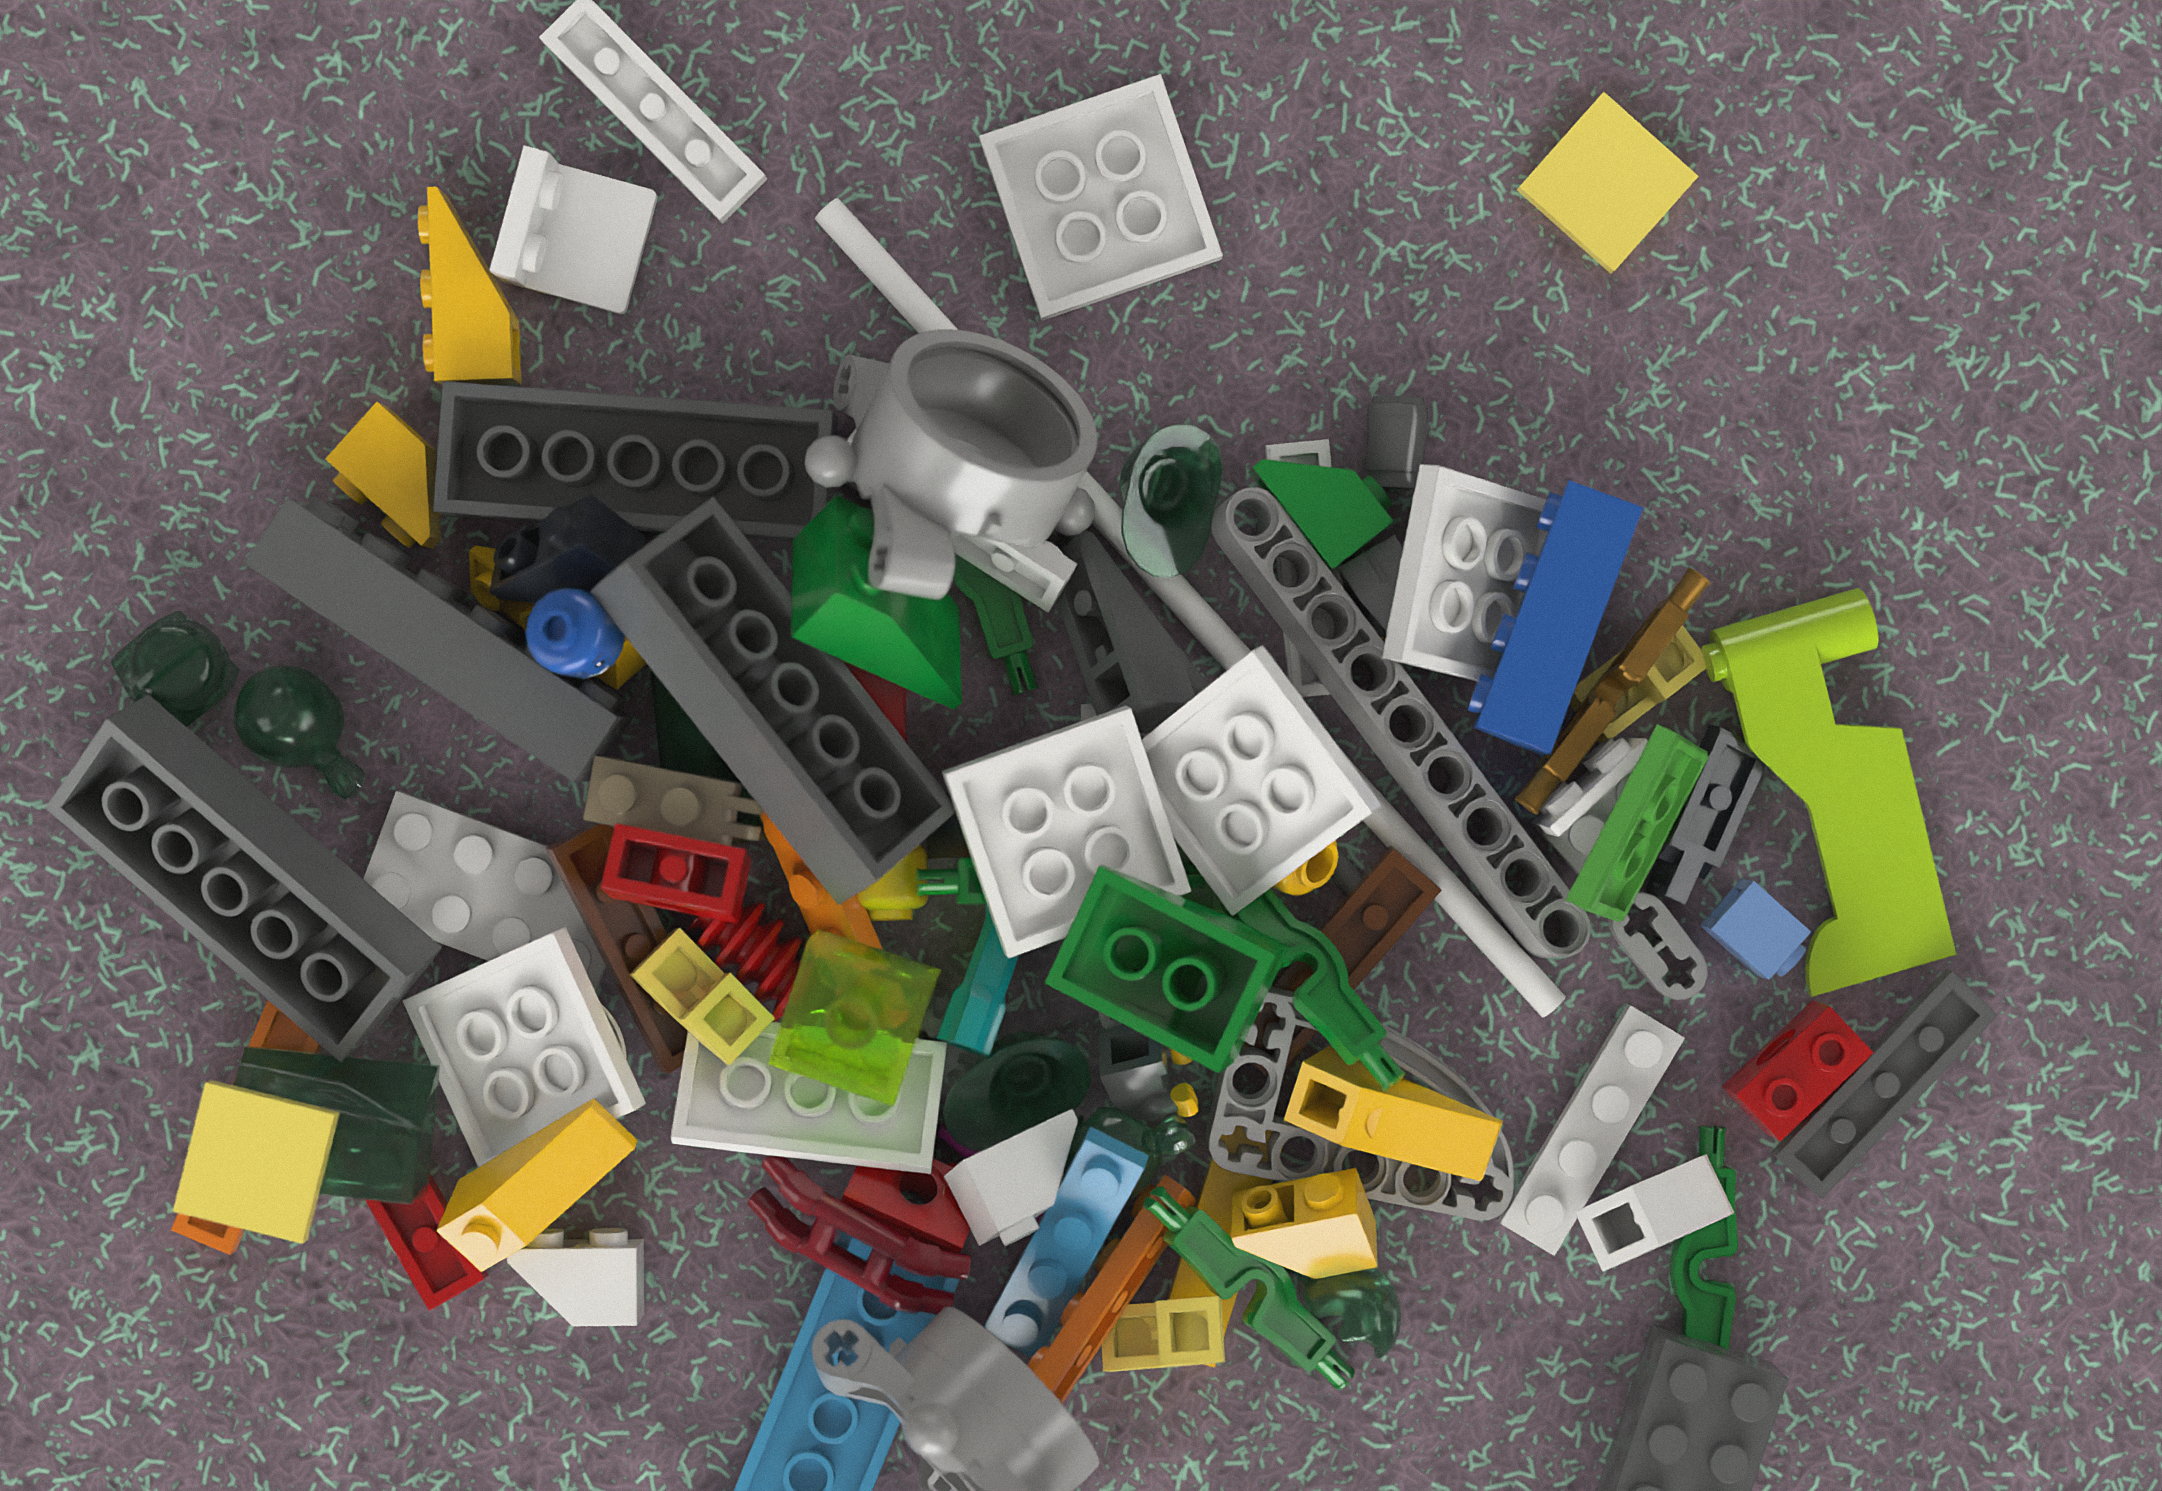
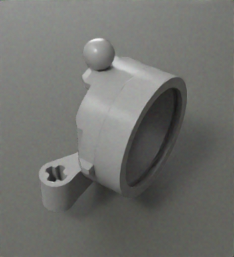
M952 329L932 330L910 337L897 348L890 363L850 354L844 357L835 379L834 405L836 410L854 418L857 432L851 445L847 440L836 435L824 436L815 440L807 449L805 467L815 483L824 487L841 486L846 482L856 483L861 498H871L875 516L874 543L869 560V580L873 587L937 600L942 598L951 583L955 564L954 546L950 532L1034 548L1044 542L1053 530L1065 536L1077 535L1091 525L1095 514L1094 501L1087 491L1079 488L1078 485L1096 453V426L1081 397L1059 374L1042 361L996 338Z
M945 1307L908 1344L898 1337L890 1345L889 1353L862 1326L854 1321L844 1319L829 1322L820 1328L813 1339L811 1348L813 1361L819 1378L826 1389L835 1395L885 1405L902 1423L904 1437L907 1439V1442L915 1452L923 1456V1459L919 1462L918 1486L923 1491H1075L1099 1466V1458L1091 1442L1074 1418L1046 1385L999 1339L974 1319L955 1308ZM840 1350H843L847 1356L854 1350L857 1360L848 1367H846L842 1360L835 1366L832 1357Z

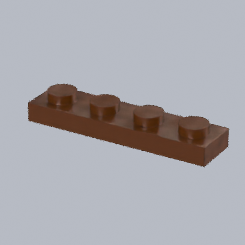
M591 822L545 849L659 1070L669 1074L683 1064L688 1030L629 975L668 935L653 906L613 899L602 890L601 884L614 829L612 825Z
M1392 846L1388 848L1318 928L1341 954L1347 968L1349 985L1353 990L1356 989L1442 891L1438 885ZM1294 962L1282 969L1275 977L1271 986L1295 992L1296 988L1302 986L1303 982L1313 975V970L1305 962ZM1271 1002L1264 1003L1261 1012H1258L1254 1020L1258 1031L1255 1045L1252 1046L1244 1041L1242 1047H1256L1269 1055L1274 1053L1275 1048L1267 1049L1263 1043L1267 1024L1269 1022L1279 1023L1281 1018L1274 1012ZM1295 1024L1285 1068L1318 1031ZM1251 1063L1266 1077L1268 1076V1072L1263 1065Z

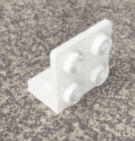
M524 145L489 271L504 283L613 313L624 314L629 305L658 196L652 189L561 165L549 152Z
M1610 737L1608 740L1600 743L1582 761L1588 771L1576 782L1573 781L1570 784L1560 782L1540 808L1541 814L1531 822L1577 875H1579L1648 742L1646 738L1622 737L1614 741Z

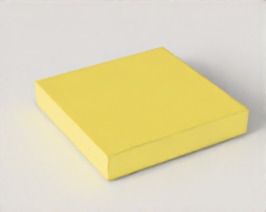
M1603 92L1519 186L1517 191L1612 274L1699 176L1611 97Z
M210 1080L205 1082L173 1212L304 1243L308 1240L340 1112Z

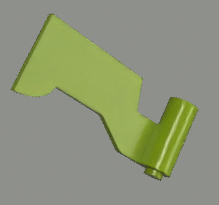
M1860 588L1710 630L1709 644L1703 645L1701 648L1707 666L1705 670L1709 679L1712 682L1721 681L1724 688L1734 695L1744 739L1748 748L1805 803L1808 809L1834 917L1827 919L1817 928L1808 946L1805 961V978L1808 994L1811 997L1957 955L1902 729L1888 726L1835 724L1821 664L1870 651L1878 647L1879 636L1875 615L1867 596Z

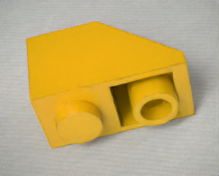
M376 402L325 458L339 471L333 482L358 504L363 505L368 499L387 514L382 520L381 525L403 545L411 548L417 541L421 546L433 549L441 540L440 514L433 512L437 465L436 449L389 407Z
M1356 1168L1232 1192L1231 1238L1235 1247L1314 1279L1378 1267L1376 1220Z

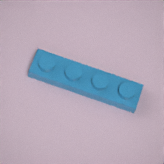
M1090 1126L1060 1182L1054 1205L1044 1211L1038 1222L1039 1229L1032 1233L984 1323L983 1327L1002 1343L1030 1357H1033L1042 1346L1047 1345L1060 1322L1065 1307L1074 1297L1144 1171L1149 1155Z

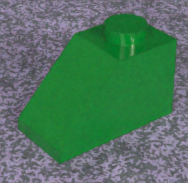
M1262 459L1248 472L1261 489L1268 491L1278 500L1330 571L1394 522L1386 512L1387 509L1393 506L1390 498L1370 475L1361 480L1354 470Z

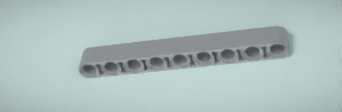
M1254 487L1245 488L1223 501L1215 509L1211 519V530L1217 544L1519 946L1526 953L1537 958L1571 957L1581 952L1588 943L1591 934L1590 920L1585 910L1566 900L1570 892L1568 887L1400 663L1382 658L1385 643L1278 500L1268 491ZM1236 506L1247 507L1255 513L1259 526L1256 536L1243 534L1237 528L1234 522ZM1276 557L1288 559L1294 565L1297 580L1293 588L1285 587L1276 580L1273 574V563ZM1316 608L1326 610L1334 620L1335 631L1330 640L1320 637L1312 626V615ZM1355 659L1364 661L1369 665L1373 673V682L1368 691L1358 688L1351 678L1350 669ZM1394 710L1403 712L1410 721L1411 733L1406 742L1399 741L1390 730L1389 719ZM1434 760L1440 762L1446 768L1449 775V783L1443 794L1432 788L1428 780L1429 766ZM1473 811L1482 816L1486 823L1487 833L1481 844L1475 843L1467 833V819ZM1511 862L1516 863L1524 874V886L1518 895L1513 894L1505 883V872ZM1550 913L1559 918L1562 925V935L1555 946L1546 940L1543 932L1544 921Z

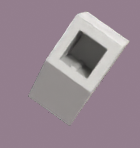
M1706 1154L1577 1210L1575 1214L1602 1271H1605L1734 1214V1211Z
M545 1228L528 1245L507 1257V1263L572 1326H637L644 1316V1239H628L627 1229H592L589 1231V1239L564 1240V1230Z

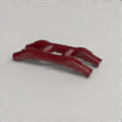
M768 1155L763 1160L761 1167L780 1187L779 1192L795 1209L807 1216H816L811 1228L810 1225L799 1220L789 1208H784L766 1187L756 1191L749 1198L747 1204L763 1221L765 1230L781 1247L794 1254L797 1252L879 1297V1302L894 1310L911 1314L923 1312L938 1315L945 1307H953L954 1292L925 1287L921 1282L906 1280L895 1273L893 1275L889 1273L894 1261H896L895 1265L915 1275L931 1278L938 1275L966 1281L971 1264L970 1255L941 1250L940 1246L922 1243L912 1236L909 1238L825 1192L826 1188L815 1183L804 1170L799 1171L788 1157ZM838 1229L872 1248L867 1261L833 1242Z

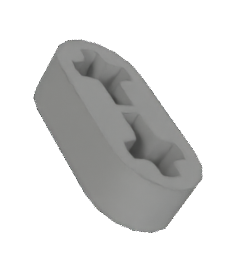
M1639 891L1632 905L1641 910L1648 907L1652 909L1654 914L1649 917L1647 922L1658 939L1650 944L1640 932L1632 931L1627 934L1623 926L1630 920L1628 914L1624 921L1621 920L1620 923L1608 919L1609 929L1613 937L1651 987L1659 994L1674 1000L1688 999L1697 995L1704 987L1708 976L1707 963L1702 953L1667 907L1657 897ZM1665 947L1671 956L1678 960H1684L1689 957L1692 964L1687 968L1686 974L1690 981L1684 986L1675 981L1665 984L1662 977L1667 973L1668 968L1657 952Z

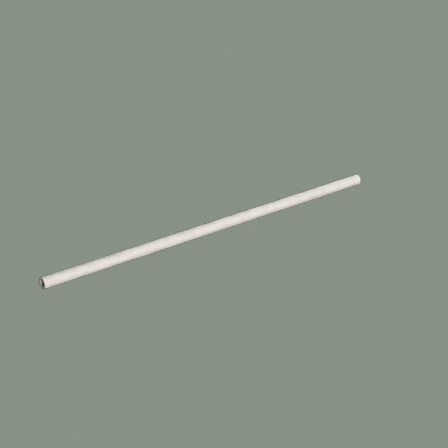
M839 198L832 200L815 217L817 223L918 333L932 330H958ZM1086 471L1078 487L1086 490L1094 501L1095 514L1092 524L1219 664L1228 671L1247 656L1251 650ZM1346 756L1382 805L1365 817L1363 822L1387 848L1390 846L1395 848L1440 887L1442 891L1436 896L1435 901L1542 1018L1549 1015L1564 1001L1566 996Z

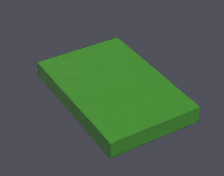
M1659 724L1656 725L1566 898L1567 901L1586 911L1619 923L1621 920L1624 921L1709 758V752Z

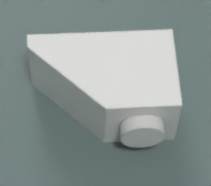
M1072 1109L963 1160L944 1176L979 1246L1000 1236L1004 1246H1007L1039 1229L1035 1218L1054 1205L1078 1122Z

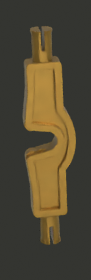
M1690 567L1686 569V573L1667 596L1666 600H1662L1657 604L1624 650L1592 687L1572 719L1557 737L1551 753L1542 757L1536 766L1538 770L1520 794L1515 797L1518 803L1537 815L1558 784L1567 780L1617 713L1615 706L1620 698L1630 688L1638 685L1643 680L1666 646L1689 617L1687 612L1705 588L1710 585L1706 577Z

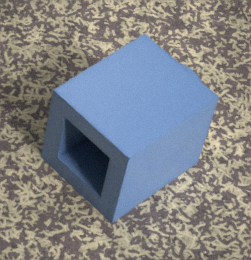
M1743 878L1736 883L1699 925L1752 973L1767 980H1770L1775 973L1780 977L1785 975L1799 962L1806 951V948L1801 943L1811 933L1807 927L1755 881Z

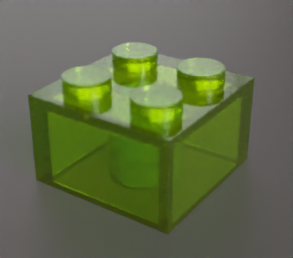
M817 929L808 939L768 1065L894 1106L902 1091L941 969Z

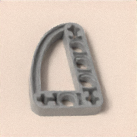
M1271 986L1259 1010L1261 1012L1265 1002H1271L1274 1012L1281 1017L1279 1023L1269 1022L1263 1036L1265 1047L1267 1049L1275 1048L1274 1053L1269 1055L1256 1047H1242L1235 1062L1219 1073L1207 1122L1205 1141L1213 1160L1221 1168L1231 1172L1286 1182L1341 1171L1345 1156L1350 1151L1355 1150L1338 1145L1285 1121L1283 1116L1274 1115L1295 1024L1318 1031L1294 1007L1292 1000L1293 991ZM1255 1022L1245 1039L1252 1046L1255 1045L1258 1032ZM1381 1024L1387 1032L1381 1045L1397 1065L1423 1080L1438 1093L1493 1116L1474 1090L1448 1065L1408 1037ZM1246 1063L1263 1065L1268 1072L1265 1086L1254 1094H1242L1232 1085L1235 1071ZM1235 1126H1243L1248 1139L1266 1143L1265 1131L1272 1130L1267 1142L1268 1161H1260L1263 1155L1258 1146L1239 1144L1236 1153H1228L1225 1142L1220 1139L1221 1134L1232 1135ZM1500 1129L1485 1172L1491 1184L1497 1189L1495 1194H1484L1481 1203H1475V1198L1468 1189L1451 1185L1450 1173L1438 1170L1437 1178L1429 1189L1422 1192L1411 1191L1403 1183L1404 1173L1411 1163L1376 1154V1166L1373 1172L1368 1177L1361 1179L1368 1199L1474 1220H1491L1500 1216L1508 1208L1512 1200L1514 1166L1507 1140ZM1295 1136L1309 1138L1315 1145L1312 1159L1301 1167H1290L1280 1160V1150L1283 1144ZM1455 1175L1459 1182L1473 1185L1480 1183L1478 1180ZM1450 1189L1451 1198H1445Z

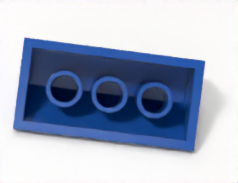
M1570 480L1564 486L1561 495L1549 492L1536 528L1547 532L1539 555L1536 556L1526 552L1513 589L1524 592L1516 616L1503 613L1490 647L1491 650L1501 653L1493 677L1480 674L1467 710L1478 714L1473 728L1539 756L1551 753L1644 507Z

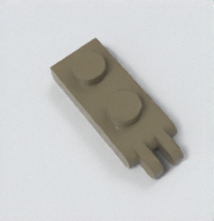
M595 755L583 820L612 826L618 823L731 846L733 837L759 840L761 827L737 822L738 811L763 815L764 810L754 798L741 796L743 784L740 782L611 756Z

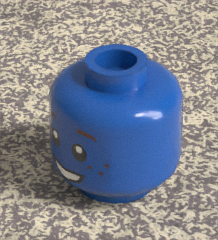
M569 588L550 592L540 599L528 617L526 628L529 650L540 665L551 672L582 678L602 674L610 668L623 650L625 634L592 593Z

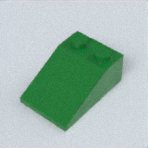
M835 495L792 540L791 637L955 710L962 704L959 606L948 592L937 600L873 587L869 580V560L874 543V512L871 509L863 508Z
M1100 865L1045 984L1220 1073L1235 1062L1290 946L1228 915L1107 866Z

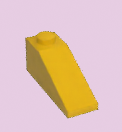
M592 1098L460 1178L436 1231L482 1272L528 1245L633 1151L638 1140L596 1099Z

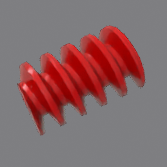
M762 900L744 908L741 907L738 924L699 916L684 933L687 935L700 928L702 932L696 945L703 952L719 946L721 949L715 964L721 970L737 964L739 968L735 978L743 986L756 982L758 985L753 996L761 1004L773 999L776 1001L771 1014L775 1018L772 1022H777L818 980L814 976L821 960L817 953L800 961L795 958L803 941L799 935L779 943L777 938L784 921L781 918H777L764 925L759 923L766 905Z

